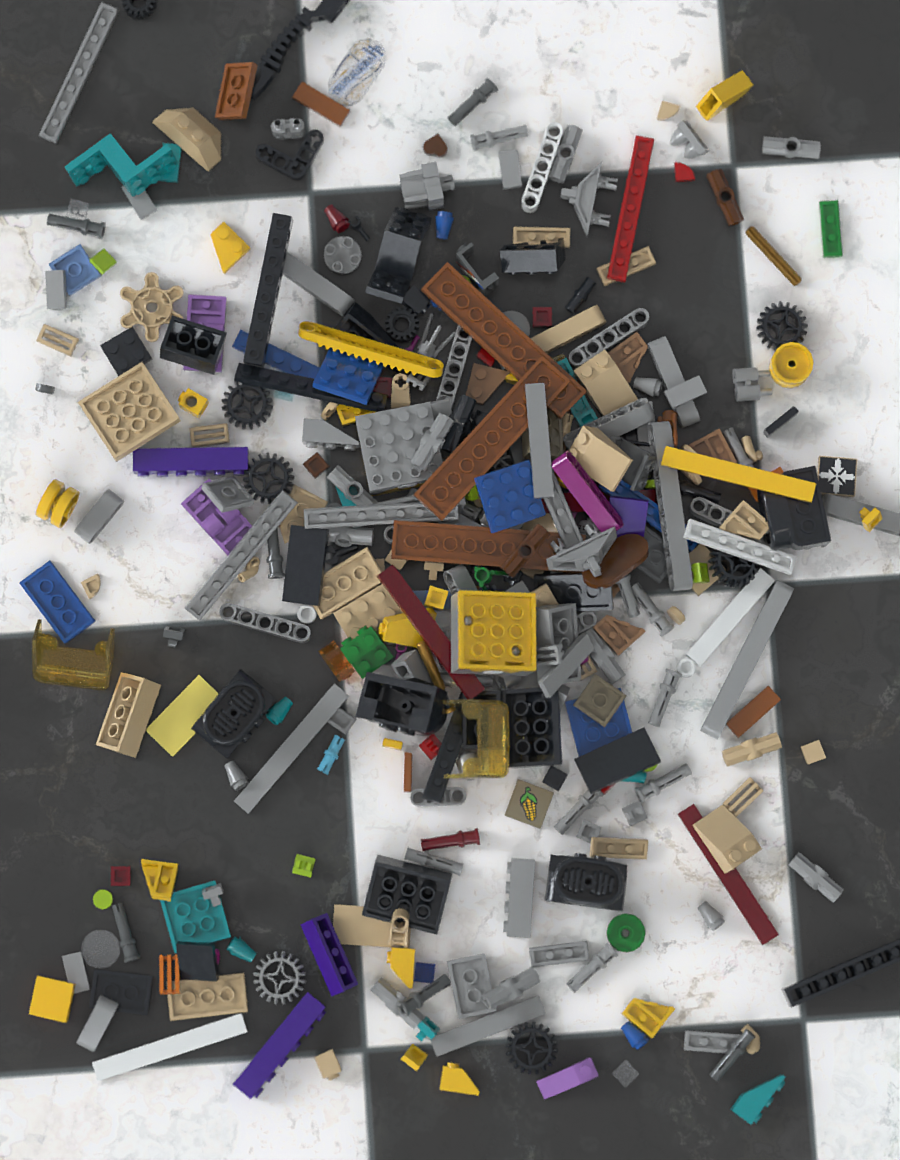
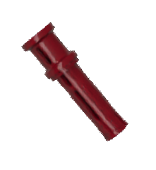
M475 828L473 831L462 832L460 830L457 834L421 839L422 851L451 846L464 848L465 845L470 844L480 845L478 828Z

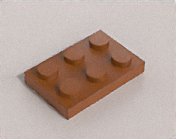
M245 62L225 65L214 118L219 120L247 118L257 64Z

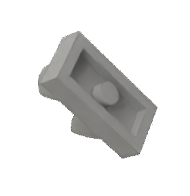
M682 120L677 125L678 128L671 137L670 145H680L689 140L684 151L685 158H695L699 155H705L709 151L688 121Z

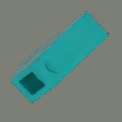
M780 1074L742 1093L730 1110L750 1125L753 1122L757 1123L762 1116L761 1110L763 1107H768L773 1101V1093L776 1090L780 1091L785 1084V1081H783L785 1076Z

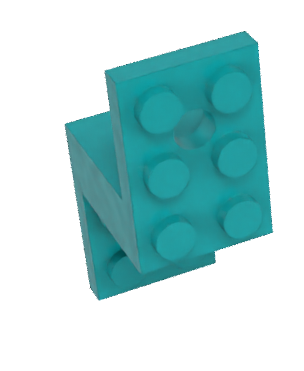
M110 133L67 164L65 169L73 183L78 186L86 183L89 177L101 172L104 166L108 165L131 196L134 197L143 193L150 184L158 182L165 173L173 171L178 162L172 149L166 144L136 166Z

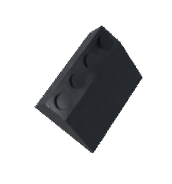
M541 687L502 690L505 768L561 765L559 689L551 698L545 697Z
M377 854L362 916L391 923L393 912L402 908L409 913V928L437 935L452 873ZM403 918L396 919L399 923L405 922Z

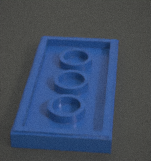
M51 560L19 582L64 644L96 622Z

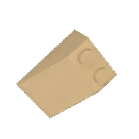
M603 350L574 370L577 382L587 390L586 394L602 416L638 400L606 350Z
M583 426L569 449V452L574 455L590 478L612 492L616 490L633 461L601 430L595 427Z
M721 805L692 825L724 873L733 870L762 850L753 834L724 805Z

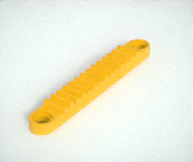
M310 321L301 322L299 325L298 335L305 340L318 343L319 347L325 345L326 349L332 347L334 352L338 349L341 354L347 352L348 356L354 354L355 358L361 356L362 360L368 358L369 362L375 360L377 365L382 362L384 367L390 365L391 369L397 367L398 371L402 369L405 370V373L411 371L414 376L416 373L432 378L442 376L444 364L440 360Z

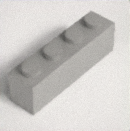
M511 858V862H507V874H510V882L506 881V893H509V901H505L504 913H508V921L504 920L503 932H507L508 937H531L535 859Z

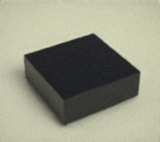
M551 765L542 783L559 792L568 774Z

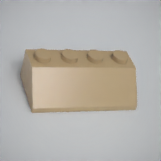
M121 672L96 745L136 758L161 685L142 677Z

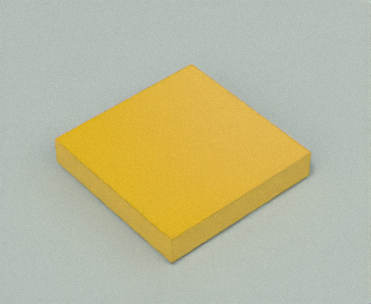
M37 976L29 1015L67 1023L75 984Z

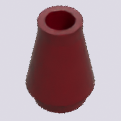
M333 204L325 208L324 212L334 231L342 233L350 226L349 219L336 209Z

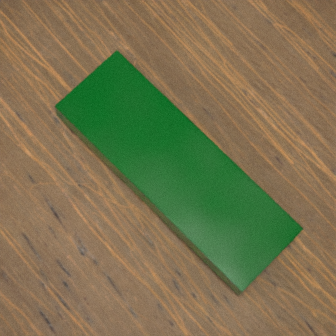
M838 200L819 201L823 258L842 257Z

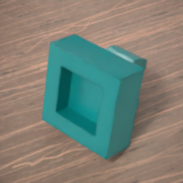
M426 1016L417 1026L421 1031L416 1037L421 1042L426 1036L432 1039L439 1032L440 1028Z

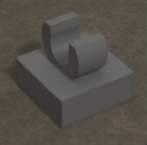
M169 625L165 627L163 637L169 638L168 647H176L178 640H182L185 636V628Z

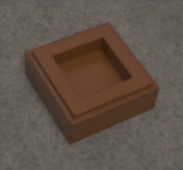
M318 452L303 463V466L314 479L330 467Z

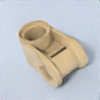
M397 374L392 380L391 409L410 406L409 383L406 382L407 376L405 374ZM399 380H403V383L406 384H403V387H399V385L395 383H398Z
M397 909L392 914L388 946L400 945L404 946V948L408 946L409 913L405 909ZM403 918L405 922L399 923L396 919Z

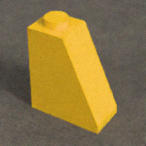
M742 70L712 87L696 105V108L704 119L708 121L744 96L753 86V83Z
M426 608L435 620L437 613L433 608ZM404 613L384 617L383 623H380L378 628L379 636L386 642L417 648V643L424 641Z

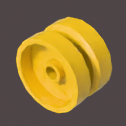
M789 342L781 345L776 349L769 362L771 378L781 387L794 388L800 386L806 381L813 370L814 361L812 354L807 347L800 343Z
M54 479L45 490L38 504L36 516L43 520L51 517V524L62 528L70 518L78 502L80 492L72 487L65 490V484Z

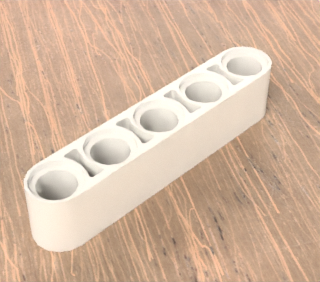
M557 122L550 123L546 128L522 197V209L527 213L535 212L539 206L562 139L563 128ZM551 130H557L559 132V135L552 136L549 132ZM545 147H550L553 149V152L547 154L543 151V149ZM544 164L547 170L540 171L537 166ZM533 182H539L541 184V187L536 189L533 188L531 184ZM532 199L535 201V204L528 206L525 201Z

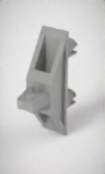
M602 161L578 184V187L572 186V189L562 188L560 197L568 199L570 204H574L575 211L586 236H588L589 226L592 223L609 227V221L606 220H610L611 215L596 213L593 210L596 190L601 187L616 191V185L613 184H617L618 179L601 176Z
M592 522L593 529L587 524L585 530L591 538L566 549L560 538H557L559 546L552 541L550 546L554 549L556 555L546 559L548 570L585 571L589 569L594 577L601 575V568L598 564L601 563L617 538L615 526L601 533L594 522Z

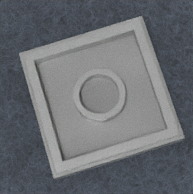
M235 476L203 483L201 488L221 513L252 506L255 501Z

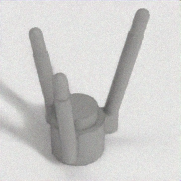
M430 313L421 342L417 347L419 349L417 353L436 358L438 353L452 340L456 332H453L435 350L436 345L433 342L441 329V325H438L431 339L425 342L433 318V313Z

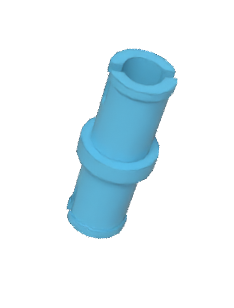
M337 735L333 736L328 749L324 751L325 755L317 770L323 771L322 773L329 774L334 761L339 757L338 753L345 739Z

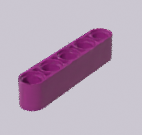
M566 451L551 462L553 470L601 533L614 526L616 531L623 527L624 524L621 517L571 452Z

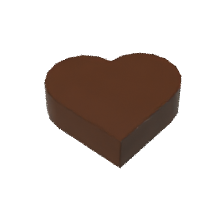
M437 133L423 144V151L429 156L444 157L447 154V145Z

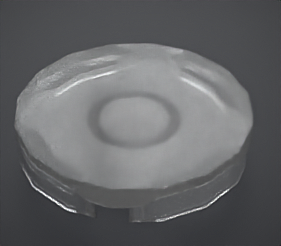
M96 930L85 937L81 953L88 965L104 969L117 961L121 947L119 946V940L113 933L107 930Z

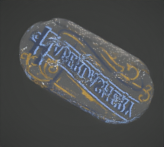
M366 38L356 41L351 46L329 78L328 93L331 99L343 106H352L363 98L386 63V53L379 41Z

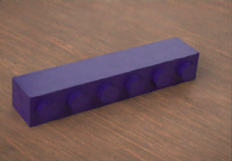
M248 447L143 448L133 451V473L138 474V477H149V474H157V477H168V474L186 477L187 474L194 473L195 476L199 477L206 476V473H214V476H225L226 473H233L234 476H244V471L249 470Z
M307 992L232 1085L250 1100L253 1096L258 1098L264 1090L262 1085L266 1081L268 1083L271 1082L276 1075L275 1069L278 1066L281 1068L289 1059L287 1057L288 1053L291 1050L295 1052L301 1045L299 1041L303 1035L307 1037L314 1029L311 1026L315 1020L320 1021L326 1014L324 1011L326 1006Z

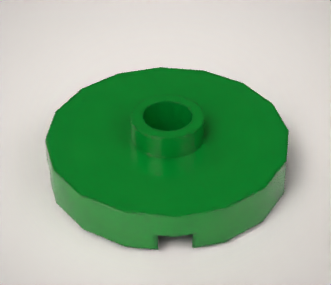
M627 913L614 917L608 924L606 932L611 946L621 952H631L639 948L646 934L641 920L635 915ZM624 929H627L629 931V935L627 937H624L622 935V931Z

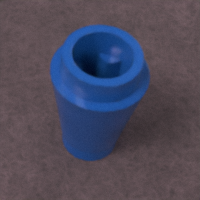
M438 211L437 216H435L436 238L448 239L454 220L452 218L453 213Z
M630 1021L621 1027L632 1048L635 1047L637 1051L649 1041L646 1037L647 1035Z

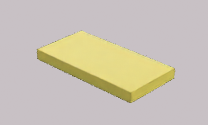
M198 675L146 728V732L174 757L196 734L191 729L219 693Z

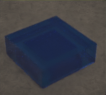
M416 962L414 982L432 983L434 981L436 964Z

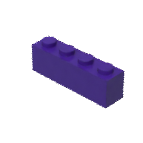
M325 913L301 924L331 996L357 986L358 982L328 914Z

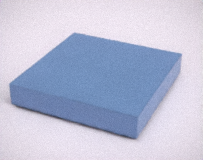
M81 244L48 264L52 271L65 270L66 292L69 296L101 277L99 271L89 262L90 258Z

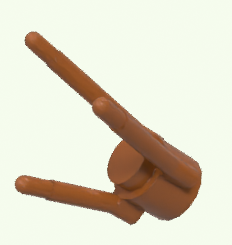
M666 410L663 411L662 416H658L657 422H670L674 448L677 449L678 414L675 411Z

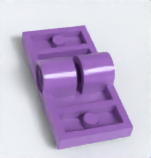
M188 294L187 320L225 332L227 297ZM223 350L216 372L222 373ZM183 366V369L185 371H200L187 366Z
M201 485L181 505L228 556L252 525L238 509L221 513L201 489Z

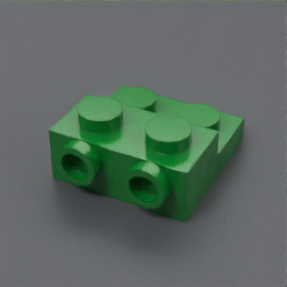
M365 625L359 629L356 637L353 639L351 637L346 638L341 642L343 646L340 647L344 656L362 679L365 678L366 672H374L394 657L372 625L370 627Z

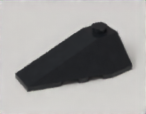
M356 302L334 327L337 330L399 348L374 317ZM394 367L393 369H391V370H393V371H395V372H398L397 367Z

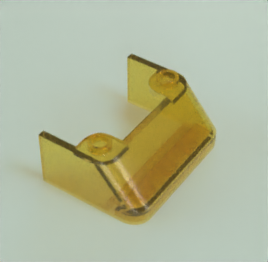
M38 619L32 639L33 678L41 683L97 690L107 689L111 679L115 650V628L110 629L108 641H100L96 644L95 651L57 646V639L54 636L42 633V619Z
M479 699L443 700L445 705L462 706V712L465 717L477 719L478 758H469L464 762L463 774H444V778L452 780L504 778L509 772L508 706L506 703L499 700Z

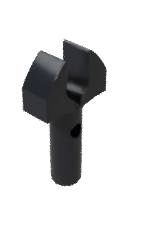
M351 544L349 547L339 549L333 548L332 545L327 546L326 554L333 553L335 555L332 559L326 560L325 563L330 565L338 564L340 556L358 550V545Z

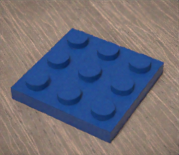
M330 347L313 381V388L367 405L384 366L382 362L377 365L375 360L369 362L368 358L362 360L361 356L355 358L354 354L348 356L347 352L341 354L338 349L334 352L332 347Z
M529 460L474 478L491 533L546 515L541 498L534 499L532 468Z
M577 699L565 702L578 757L632 733L624 701L605 728L573 706Z

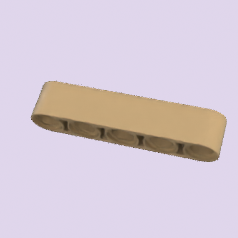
M595 305L530 339L548 354L601 327L607 321L599 306Z

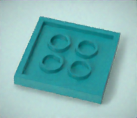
M216 880L173 892L171 901L160 900L174 953H177L176 943L178 941L212 943L231 937L222 901L220 905L213 907L211 899L204 900L202 889L216 885Z

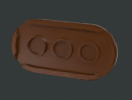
M625 534L616 538L601 563L598 564L601 568V575L594 577L589 569L582 571L584 583L595 589H598V587H603V589L609 588L616 584L647 559L649 554L647 540L638 534Z

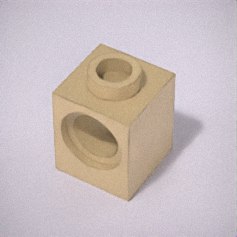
M333 1049L314 1057L323 1079L328 1078L330 1081L339 1077V1072L342 1069Z

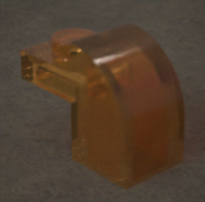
M332 641L318 651L339 682L348 679L355 672L335 641Z

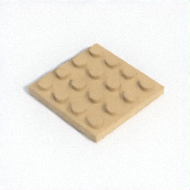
M143 362L78 402L116 462L181 421Z

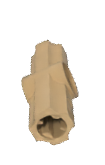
M777 732L758 739L753 738L740 743L741 745L725 749L721 752L724 762L728 767L745 760L750 761L759 758L765 753L782 748L780 738Z

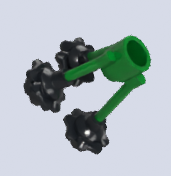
M471 565L470 571L479 582V587H481L479 591L499 592L496 585L491 586L487 584L494 575L505 576L504 581L510 583V585H514L515 582L519 583L523 572L520 570L514 578H511L504 571H494L490 566Z

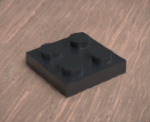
M133 326L100 345L118 376L141 362L146 364L153 360Z

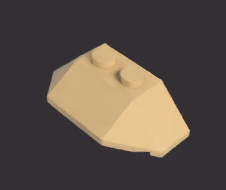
M194 108L165 110L153 120V123L205 170H211L220 162L221 132Z

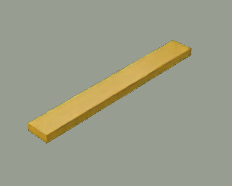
M668 446L665 447L661 462L662 466L812 503L816 483Z

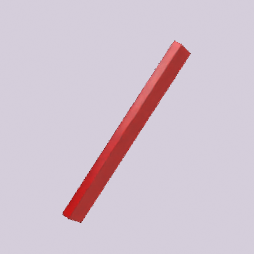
M637 135L635 138L607 275L609 280L626 283L654 145L653 138Z

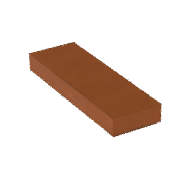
M303 81L292 96L297 102L339 127L342 126L350 113L348 108Z
M767 686L726 723V726L739 738L781 699Z

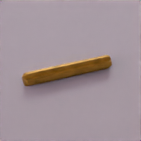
M754 226L749 227L745 234L793 286L798 285L802 278Z

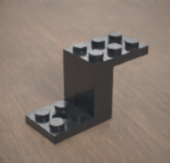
M395 208L384 230L375 270L365 293L402 304L412 283L422 242L432 220L431 217L424 213L411 212L407 208Z

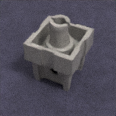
M436 162L421 164L420 170L399 175L404 205L407 209L428 206L429 210L444 208L442 191L455 189L452 175L439 178Z

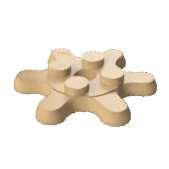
M154 272L146 274L145 286L142 290L137 291L126 286L120 291L121 298L131 304L130 312L123 315L120 319L122 327L131 328L135 324L143 325L145 328V338L149 342L158 340L160 326L165 323L169 324L172 316L183 319L182 315L173 310V303L182 298L183 289L180 286H173L168 290L161 289L158 285L159 277ZM150 303H155L157 305L156 312H149L147 306Z

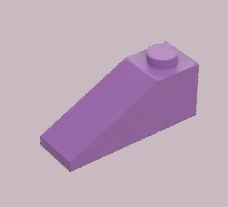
M588 1057L536 1082L545 1100L599 1075L591 1058Z

